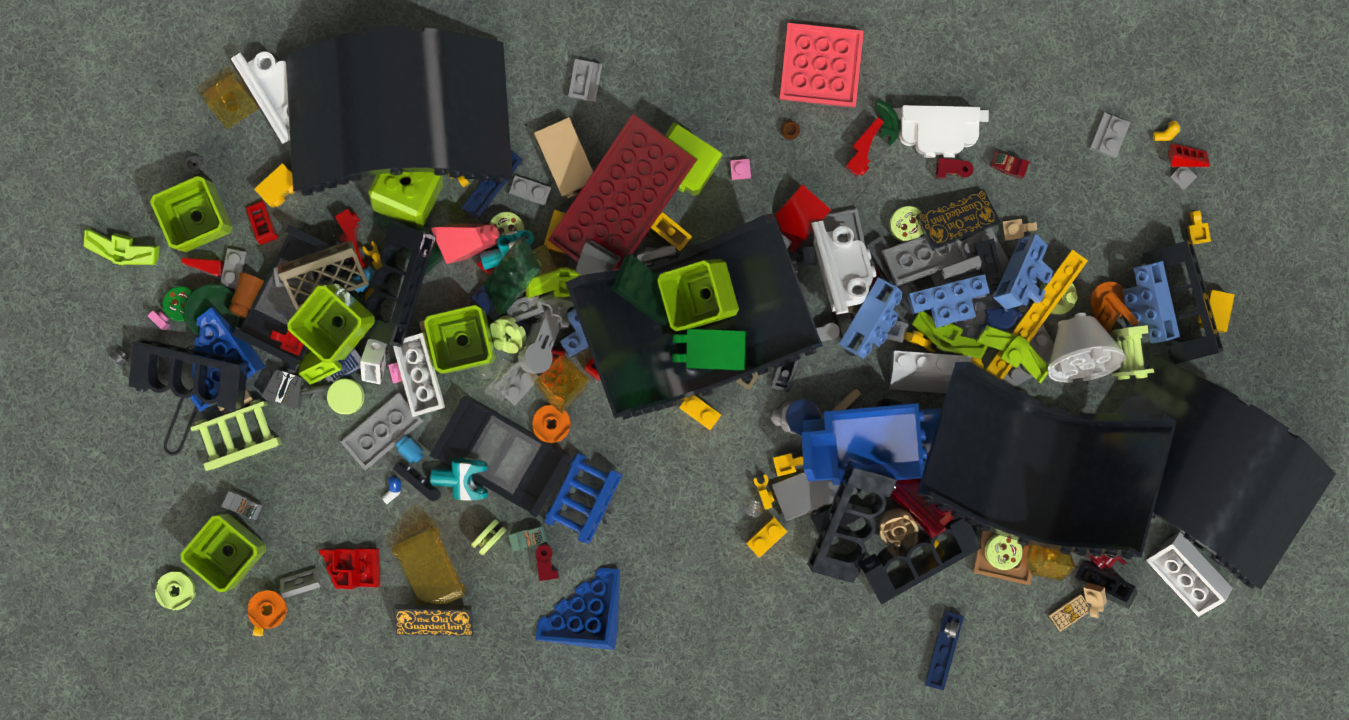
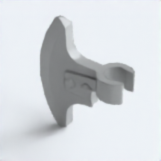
M554 294L538 300L539 304L550 308L551 315L558 317L557 328L565 329V327L569 326L567 310L568 308H575L570 297H554Z

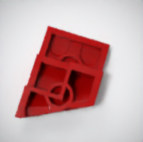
M803 184L775 215L782 234L792 241L789 245L790 253H793L813 231L812 223L822 221L831 211L827 205Z
M379 548L319 549V554L323 556L327 564L326 570L332 578L335 589L377 588L381 586Z

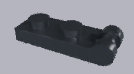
M994 238L974 243L976 254L982 262L981 274H985L990 292L987 296L996 292L1003 277ZM996 278L997 283L991 285L990 279Z
M399 462L394 466V471L430 501H436L441 497V492L438 489L432 490L426 485L428 481L421 475L416 476L411 472L413 469L404 462L402 464Z

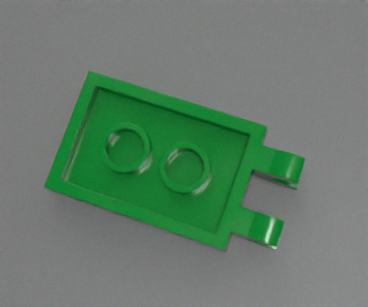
M687 329V334L673 335V343H687V354H672V362H686V368L745 370L746 331Z

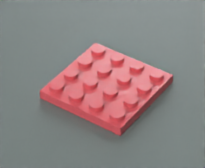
M787 23L779 100L855 108L864 31Z

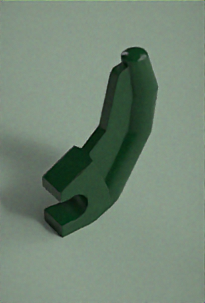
M879 99L876 101V109L884 122L880 137L883 139L885 135H889L891 141L888 145L891 146L896 141L901 130L897 113L890 104Z

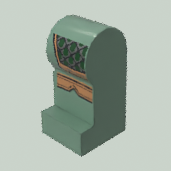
M544 526L509 534L513 552L547 541Z

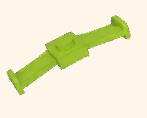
M89 227L84 229L83 247L115 264L122 266L155 265L159 258L160 245H133V237L115 233L110 240Z
M561 267L554 271L528 278L525 283L526 298L553 290L554 297H571L566 282L581 274L569 267Z
M925 311L919 312L912 323L915 328L936 345L937 349L945 353L953 352L981 359L988 348L987 345L976 342V339L961 336L963 329L951 323L935 328L933 318Z
M986 325L976 340L978 343L1003 351L1000 358L1015 368L1021 363L1040 384L1048 374L1049 365L1032 348L1029 341L1020 335L1017 336Z

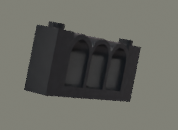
M390 222L385 241L388 242L383 246L380 255L383 267H380L375 272L372 281L375 292L365 302V308L374 315L375 323L364 336L388 345L402 347L436 236ZM404 247L412 249L406 271L401 270L396 265V255ZM395 273L404 275L398 297L392 295L388 290V281ZM386 299L396 302L390 322L383 320L380 316V306Z
M1192 239L1142 253L1143 265L1163 261L1165 268L1185 262L1191 284L1169 289L1170 295L1192 288L1198 310L1184 314H1175L1176 321L1200 314L1206 336L1191 340H1182L1178 337L1169 340L1172 345L1169 346L1168 354L1174 364L1224 351Z
M142 338L133 342L128 386L134 387L136 391L146 392L150 389L156 393H163L171 389L180 398H189L196 395L203 403L214 404L218 402V407L224 408L225 411L235 412L244 406L249 362ZM158 355L171 358L168 385L162 384L157 377ZM183 361L196 363L195 381L192 391L186 389L181 380ZM208 366L222 369L218 396L212 395L206 387Z
M849 461L807 564L812 572L854 583L861 571L858 563L863 560L866 554L863 542L870 539L876 530V523L873 518L883 512L886 506L885 496L890 497L896 488L897 480L891 472ZM854 487L877 494L876 501L868 507L848 503ZM844 512L867 518L866 525L857 531L838 527ZM834 536L857 542L855 550L847 555L828 551Z
M954 517L945 525L946 530L941 534L951 533L955 542L939 551H936L934 546L937 536L932 538L925 531L923 533L913 532L903 538L900 547L890 545L881 550L877 556L874 553L860 561L858 564L880 604L882 605L981 549L982 547L972 526L965 523L963 518ZM920 546H927L931 555L913 565L910 558L912 552ZM895 560H905L908 568L889 578L887 575L888 566Z

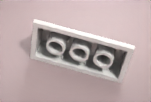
M425 333L405 338L402 347L393 346L412 416L445 408Z
M892 351L889 389L946 394L955 362H971V357Z
M1179 532L1167 539L1146 561L1199 617L1225 602L1233 588L1201 553L1183 537L1184 535Z

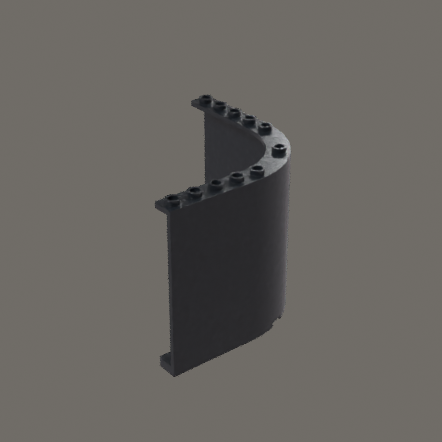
M384 27L365 29L364 34L358 35L353 32L341 34L286 55L293 192H301V195L309 196L313 195V192H324L325 188H337V185H347L349 181H360L362 177L386 173L397 176L402 175L403 172H433L437 176L449 174V177L453 178L464 176V179L479 178V181L493 180L494 183H503L505 179L512 177L503 42L433 28L410 31V27Z
M774 214L762 215L706 242L680 252V257L678 255L672 258L666 257L654 261L651 265L645 267L640 265L626 269L580 275L566 282L614 419L623 417V420L676 406L678 401L699 394L702 397L713 393V389L740 379L743 382L753 379V374L757 373L759 376L768 373V368L770 367L774 369L785 366V361L789 360L790 363L801 359L800 355L810 356L817 353V348L823 346ZM721 259L726 262L739 308L737 314L692 329L746 331L745 370L686 368V362H672V354H687V343H673V335L687 334V329L675 331L670 327L657 281L660 274L703 260ZM707 288L703 291L704 298L709 299L711 296V292Z
M1154 355L1146 368L1153 369L1154 373H1147L1148 377L1139 378L1117 414H1166L1177 421L1152 518L1158 517L1184 533L1183 537L1192 543L1198 542L1215 555L1214 559L1241 580L1243 584L1251 589L1255 586L1261 590L1336 473L1301 437L1288 432V427L1253 404L1248 407L1246 403L1239 400L1238 396Z
M955 362L917 495L923 497L927 503L938 505V509L950 511L952 516L963 518L965 523L977 525L978 530L984 532L991 531L1017 540V543L1023 546L1031 544L1058 550L1065 555H1071L1072 552L1080 556L1090 554L1094 557H1101V555H1105L1114 559L1117 556L1132 560L1133 557L1142 558L1177 421L1166 414H1094L1080 412L1079 415L1069 414L1068 409L1052 405L1050 409L1040 405L1041 401L1020 392L971 362Z

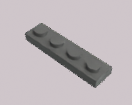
M880 236L866 245V248L870 250L871 256L888 282L895 286L881 253L882 250L890 248L884 237ZM912 281L897 286L903 292L901 302L906 310L910 309L907 295L918 291Z

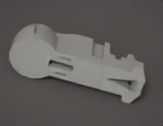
M554 291L547 292V295L554 294ZM546 305V312L535 315L537 320L535 324L531 325L526 345L518 355V362L521 368L531 374L543 373L550 368L553 359L551 350L559 332V328H557L558 317L551 315V310Z

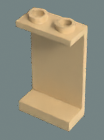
M567 118L534 134L562 197L570 199L577 196V192L583 189L593 174V170L571 120Z

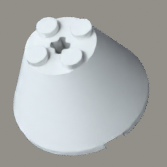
M1078 313L1074 318L1058 322V331L1048 366V374L1051 379L1059 382L1072 383V379L1083 378V381H1089L1106 376L1123 366L1122 361H1126V355L1096 318L1086 316V313Z

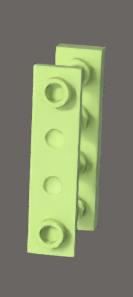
M1148 325L1111 330L1109 332V335L1126 355V361H1122L1123 366L1119 368V372L1111 373L1112 377L1118 376V380L1130 379V375H1135L1136 379L1148 377L1147 373H1154L1153 369L1144 368L1140 339L1142 334L1148 333Z
M261 399L249 403V407L207 421V419L195 422L196 426L190 427L191 431L200 430L210 457L208 458L209 462L204 463L206 471L282 445L280 437L274 438L271 435L261 407L267 406V401L261 402ZM253 410L264 437L262 439L263 442L257 445L252 440L243 415ZM236 417L246 444L244 445L245 449L240 451L234 447L225 421ZM217 423L227 448V455L221 458L216 454L207 428Z

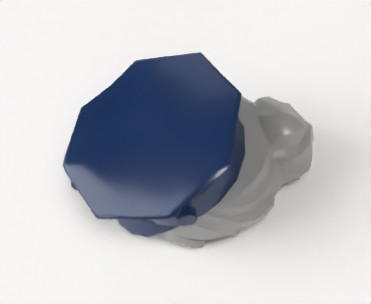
M803 398L784 402L779 409L773 411L771 420L775 426H781L785 432L802 436L803 420L821 419L822 416L817 404Z

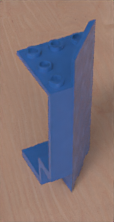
M917 403L824 412L823 419L803 420V465L807 480H832L833 485H840L849 461L891 472L896 480L922 478L942 408L919 410Z

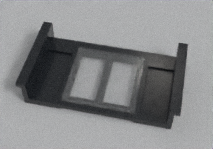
M288 225L286 232L289 234L241 329L236 328L233 336L296 366L297 363L301 364L308 348L304 345L298 356L281 349L282 342L270 338L272 331L286 335L288 331L287 323L298 311L295 309L286 287H276L274 268L333 246ZM347 258L343 264L350 267L352 260ZM327 265L324 271L334 274L337 266ZM340 268L337 276L344 278L348 270ZM315 272V279L319 274L318 272ZM322 274L319 282L329 285L332 278ZM336 279L333 282V284L341 285L342 283L341 281H338ZM302 284L300 288L310 292L314 284ZM298 292L296 300L300 303L305 301L308 296Z
M466 396L462 398L429 455L452 467V460L455 458H472L487 462L488 470L472 474V479L530 512V515L535 518L538 516L571 459L568 454L540 440L537 436Z

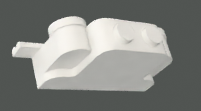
M260 52L256 55L255 59L248 63L242 53L233 56L231 60L282 144L290 140L286 62H277L274 56L268 52Z
M903 105L902 108H893L897 113L898 120H901L900 141L906 146L915 145L916 151L919 154H923L925 158H935L936 155H943V158H955V155L960 153L964 147H971L976 143L979 137V122H988L989 110H980V107Z
M823 221L813 222V244L832 312L836 311L837 314L848 312V306L861 304L865 301L872 280L876 277L875 267L871 266L869 261L871 260L870 250L866 249L862 241H853L854 233L849 227L840 226L834 231L826 232Z

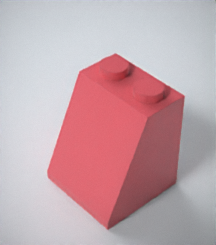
M449 224L431 229L434 236H436L437 244L446 264L467 260L496 245L500 237V233L494 224Z

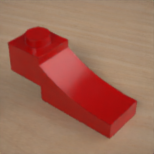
M879 117L852 147L857 154L845 168L855 177L859 174L863 176L870 168L868 166L870 162L868 159L870 145L878 129L884 123Z
M346 209L335 216L344 231V234L338 238L341 243L352 240L362 268H367L368 266L359 248L357 229L361 227L358 222L361 220L355 211L351 212V210Z

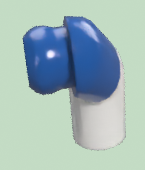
M395 475L388 478L389 491L381 497L386 504L391 502L401 492V481Z

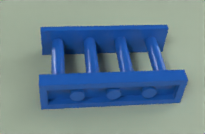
M578 453L571 461V469L552 508H549L545 515V523L554 525L555 521L578 532L579 537L577 540L590 544L623 474L611 470L610 473H605L585 463L584 461L587 456ZM582 469L604 480L605 484L602 490L598 491L576 480L580 470ZM572 486L594 497L596 500L594 506L589 508L567 497ZM566 504L587 515L588 519L585 525L581 526L560 515L559 513L563 505Z

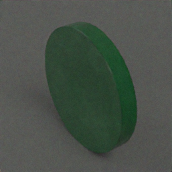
M206 284L193 290L187 297L183 308L184 320L188 328L195 335L199 336L200 326H197V318L213 307L235 330L239 324L240 317L228 311L234 293L228 288L217 284Z

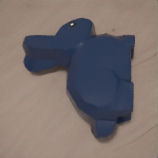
M1004 307L992 310L984 309L986 323L980 325V330L982 332L986 325L999 330H1007L1016 323L1017 319L1022 317V313L1019 310H1015L1014 307L1010 309H1005Z

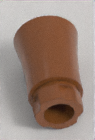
M240 272L228 311L239 317L246 318L264 281L250 274Z

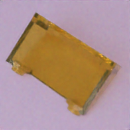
M437 523L395 542L394 548H392L395 558L400 559L417 596L416 604L446 605L469 593L465 584L459 583L461 578L457 575L443 544V539L438 538L441 531Z

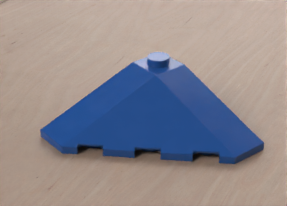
M213 307L197 318V326H200L199 337H195L194 350L249 362L247 380L266 367L255 350L247 342L233 336L235 331L233 327ZM196 363L192 364L191 378H195ZM208 366L206 387L212 395L218 396L222 369ZM196 395L190 397L200 412L212 405L201 402Z
M600 568L596 571L595 574L597 576L589 583L587 581L583 582L574 590L576 594L568 600L564 598L554 607L555 611L547 618L543 616L538 620L535 639L615 650L618 632L620 570Z

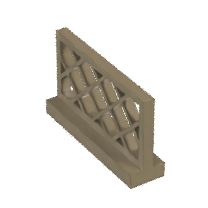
M352 240L278 266L280 280L283 281L296 310L305 302H297L296 296L298 292L309 297L316 286L326 285L319 282L322 274L332 278L329 285L333 284L335 279L344 282L343 288L347 292L369 285ZM353 256L355 263L352 268L343 264L345 259ZM330 264L337 266L334 274L324 271L325 267ZM340 268L350 271L347 279L337 276ZM315 271L319 274L316 280H312L306 277L307 273ZM355 273L360 275L363 280L355 283L350 281V278ZM295 277L301 280L296 287L290 285L287 279ZM303 281L314 284L310 292L300 288Z

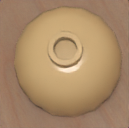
M903 508L890 509L880 519L879 530L881 539L887 544L890 542L900 546L904 537L919 531L917 523L910 513Z

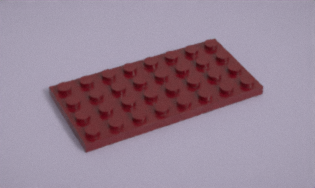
M635 113L632 114L548 241L579 262L585 243L591 239L621 257V260L613 270L623 269L698 159Z

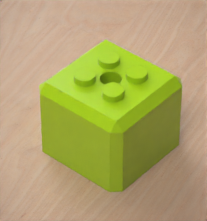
M673 122L665 136L698 159L677 190L682 193L685 191L692 196L699 195L721 162L722 153Z
M403 172L402 175L397 176L390 173L378 174L375 176L368 191L371 206L374 211L415 229H420L424 227L444 186L443 175L437 176L433 172ZM403 177H408L411 179V183L404 186L400 183V180Z
M196 176L157 193L151 198L150 203L169 247L189 252L228 235L232 231L233 226L215 184L204 178ZM197 211L202 214V219L199 222L193 220V214Z
M721 259L703 260L660 274L657 280L670 327L675 331L692 329L735 316L739 310L726 262ZM706 288L711 292L709 299L703 296V291Z
M339 284L317 286L287 324L288 330L326 363L345 359L373 326L375 319L374 315ZM337 316L343 320L341 327L335 325L334 320Z
M473 305L427 316L424 321L434 368L439 373L449 374L494 362L496 354L486 312L482 308ZM461 335H465L468 338V343L465 346L458 344V338Z
M226 513L212 516L180 555L181 561L217 592H226L235 588L266 552V544L232 515ZM227 545L231 546L234 550L232 556H227L224 553V548Z

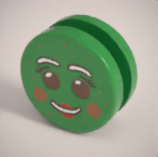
M178 286L170 289L165 294L163 310L170 319L177 322H185L183 308L187 297L193 289Z

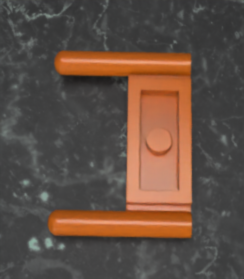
M1113 291L1107 294V298L1104 299L1094 316L1108 333L1120 314L1132 326H1137L1139 323Z

